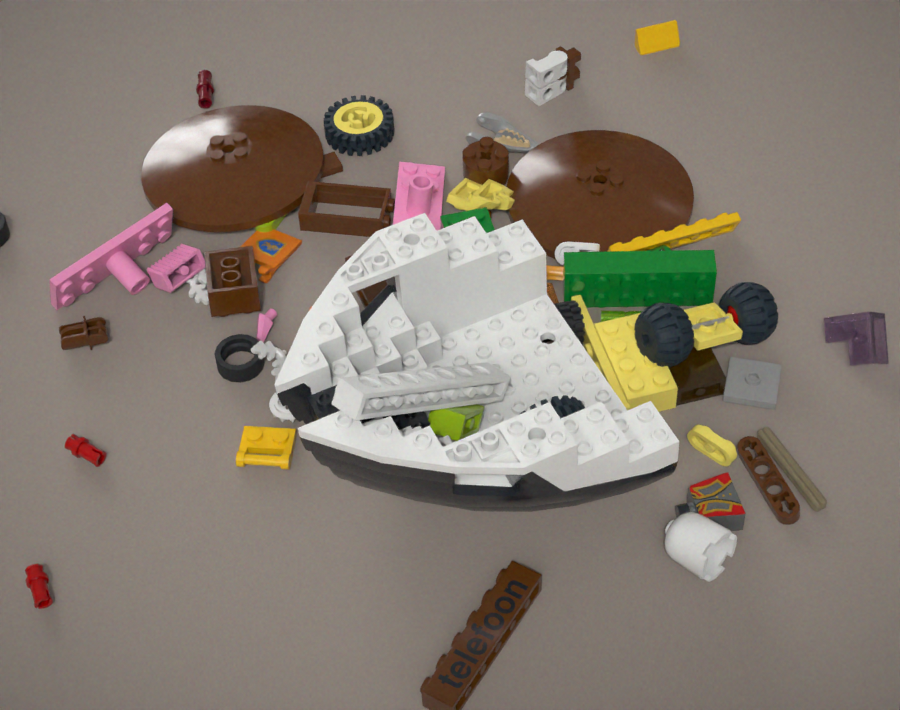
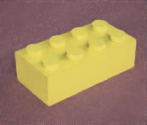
M640 313L594 323L596 333L625 399L629 403L630 409L649 401L653 403L658 412L676 408L678 387L668 366L661 367L657 363H652L646 355L644 358L637 347L634 328Z

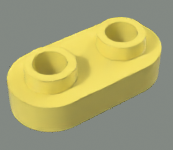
M695 425L688 432L687 438L690 444L718 464L727 467L737 458L734 444L714 433L709 427Z

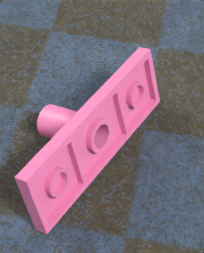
M399 162L393 225L425 213L437 231L440 230L445 167Z
M165 203L49 279L51 305L56 310L63 306H69L74 302L75 298L83 293L90 292L96 284L111 274L115 276L131 295L141 292L148 285L150 278L133 260L140 255L147 254L153 246L159 242H165L171 236L173 217L171 206Z

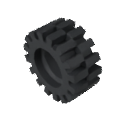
M574 300L554 303L580 343L583 344L585 340V331L583 330L585 323L582 320L584 317L581 314V308L578 307L579 304Z

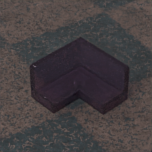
M869 311L824 318L826 343L849 342L850 366L885 365L889 363L885 313Z

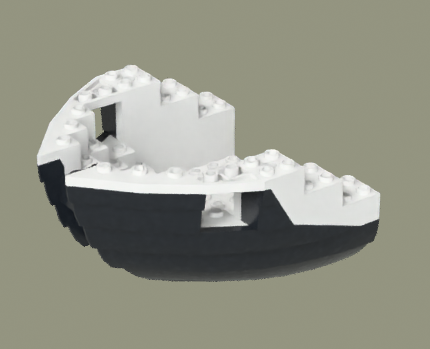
M423 213L376 231L336 272L300 325L274 384L282 406L287 405L293 417L299 422L304 421L306 424L298 428L300 440L304 448L311 451L321 465L329 467L332 473L340 479L351 481L357 486L418 502L487 512H532L570 507L624 494L672 475L678 463L679 440L653 403L649 401L630 410L626 409L548 297L546 252L523 220L486 233L474 216L437 231L427 215ZM386 280L388 285L360 313L359 305L352 293ZM551 340L554 341L552 344H546ZM486 362L511 377L502 401L478 404L485 406L479 431L458 441L450 439L448 435L443 437L433 432L428 422L430 411L354 420L332 405L335 388L342 377ZM563 395H568L569 398L573 396L580 400L585 408L560 419L551 405V399L554 396H558L559 399ZM547 399L548 403L541 405V400ZM535 404L537 408L531 410L530 406Z

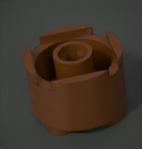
M482 137L480 141H476L463 149L464 179L467 178L481 185L488 179L502 185L507 183L509 176V151L504 145L494 141L491 137Z

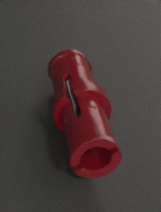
M208 70L199 71L198 84L196 86V92L199 95L198 105L203 109L211 107L212 94L214 92V87L211 83L212 74Z

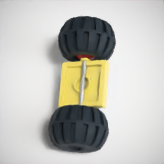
M741 282L730 287L722 295L719 306L713 302L683 310L671 303H655L645 308L636 320L634 328L636 344L644 358L646 355L652 363H657L661 367H672L683 362L690 355L693 346L697 350H702L732 341L744 345L759 344L766 340L777 327V304L774 302L773 295L766 287L754 282Z

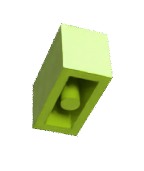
M475 404L431 410L428 422L435 434L443 437L448 435L450 439L458 441L479 431L485 406Z

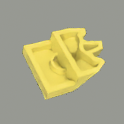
M465 178L448 194L446 202L452 204L456 209L466 211L487 207V209L508 210L512 207L515 200L510 197L514 191L500 183L488 179L481 185Z

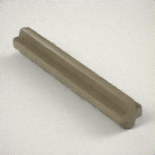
M769 427L760 429L757 438L812 509L816 512L824 509L827 500Z

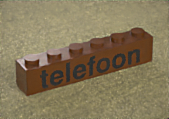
M511 561L506 569H501L496 578L495 586L492 590L488 589L485 592L479 609L471 612L463 632H458L455 635L450 651L447 655L443 654L439 658L436 671L432 677L428 676L422 683L420 692L422 694V704L425 708L429 710H462L541 592V574L515 561Z

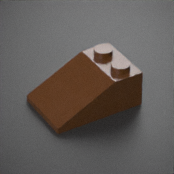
M253 246L205 251L207 292L211 317H225L232 314H248L261 311Z

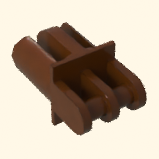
M83 316L84 321L60 326L61 348L63 350L90 346V350H92V346L106 343L108 335L106 334L105 319L97 317L86 320V317Z

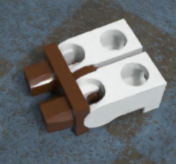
M560 46L556 48V51L550 52L547 57L539 61L534 59L526 61L525 78L527 79L525 80V96L536 105L541 106L565 92L566 89L568 91L573 89L574 80L580 78V70L575 66V63L581 60V52L574 47L565 50Z

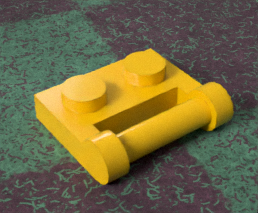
M244 426L239 451L236 454V466H279L281 469L290 470L297 437L296 429Z

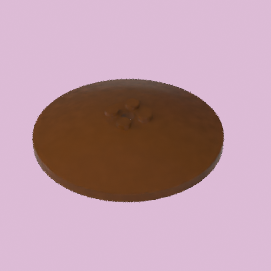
M229 106L195 115L163 134L154 143L144 159L141 170V182L150 206L156 210L165 203H168L173 209L172 223L178 226L204 232L240 231L269 223L298 207L302 202L308 181L319 182L324 169V153L322 143L315 130L307 122L292 113L266 106Z
M587 130L567 133L537 145L515 165L506 186L514 191L510 197L515 201L512 207L507 210L511 223L523 220L546 252V255L556 259L555 250L557 246L563 242L600 244L599 252H607L608 248L617 242L624 244L639 236L644 238L652 236L660 230L667 232L682 224L688 226L694 202V192L690 177L682 164L672 154L661 146L642 137L609 130Z

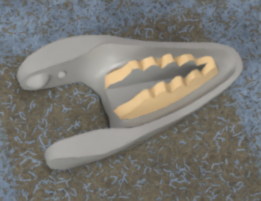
M483 112L476 119L480 126L495 132L493 140L504 145L509 152L528 153L538 145L535 140L517 130L509 121L497 114ZM469 132L466 140L472 144L486 136Z

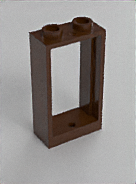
M308 181L298 212L300 231L371 237L376 231L391 225L390 212H394L395 198L391 197V188ZM318 203L382 208L379 219L315 213Z

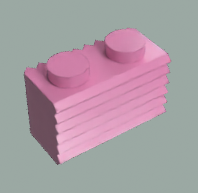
M181 244L180 247L177 246V249H173V252L170 251L169 255L166 254V257H162V260L159 259L158 262L151 265V268L148 267L147 272L156 288L171 293L206 268L205 260L200 249Z

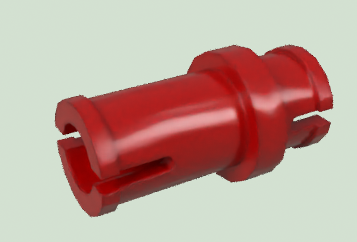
M71 434V437L69 436L65 442V448L70 450L72 455L77 458L82 457L96 467L103 464L106 459V452L91 445L89 440L84 437L79 438L77 435Z
M32 564L25 569L27 575L26 585L31 589L35 608L44 609L53 603L47 585L49 578L47 573L43 571V565Z

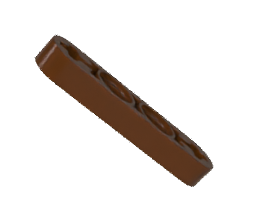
M754 436L742 438L738 442L737 449L743 465L776 519L785 525L794 524L800 518L798 500L761 441ZM750 447V449H752V450L754 449V451H755V458H754V459H753L752 454L750 453V451H749V450H745V448ZM760 465L770 468L766 474L755 472L756 467ZM773 485H778L783 489L776 495L770 494L767 491ZM785 501L787 509L792 510V513L788 514L786 511H783L781 502Z

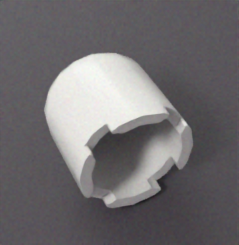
M686 512L675 520H671L665 529V550L668 556L700 579H705L708 582L716 579L724 571L725 568L721 564L727 555L733 556L737 545V536L731 533L729 529L695 512Z

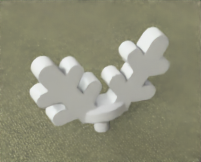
M203 269L199 272V275H195L193 279H189L186 283H190L189 297L193 298L195 296L196 303L201 301L204 305H208L206 270Z
M259 341L251 348V352L259 354V359H263L266 355L268 361H271L274 357L277 359L272 363V366L277 368L271 371V374L275 376L276 382L286 360L285 355L287 352L274 347L271 341H267L265 344L263 341Z

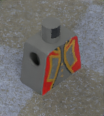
M728 472L691 485L688 488L687 503L675 505L676 517L686 512H695L724 526L730 531L743 530L746 513Z

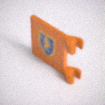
M273 229L269 232L256 231L240 247L253 246L255 263L262 265L258 269V273L262 274L259 277V281L268 283L275 271L299 248L302 240Z

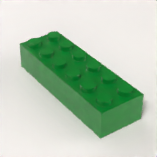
M714 250L564 252L563 300L564 302L571 301V297L581 295L586 308L649 307L655 303H671L677 306H701L713 303L717 276Z

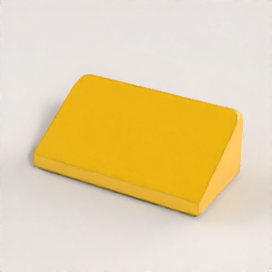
M676 20L639 28L635 31V48L640 55L680 46Z

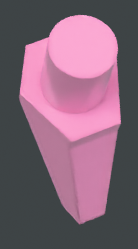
M269 309L265 314H259L256 335L258 341H263L264 343L273 325L272 320L277 316V312L274 309Z

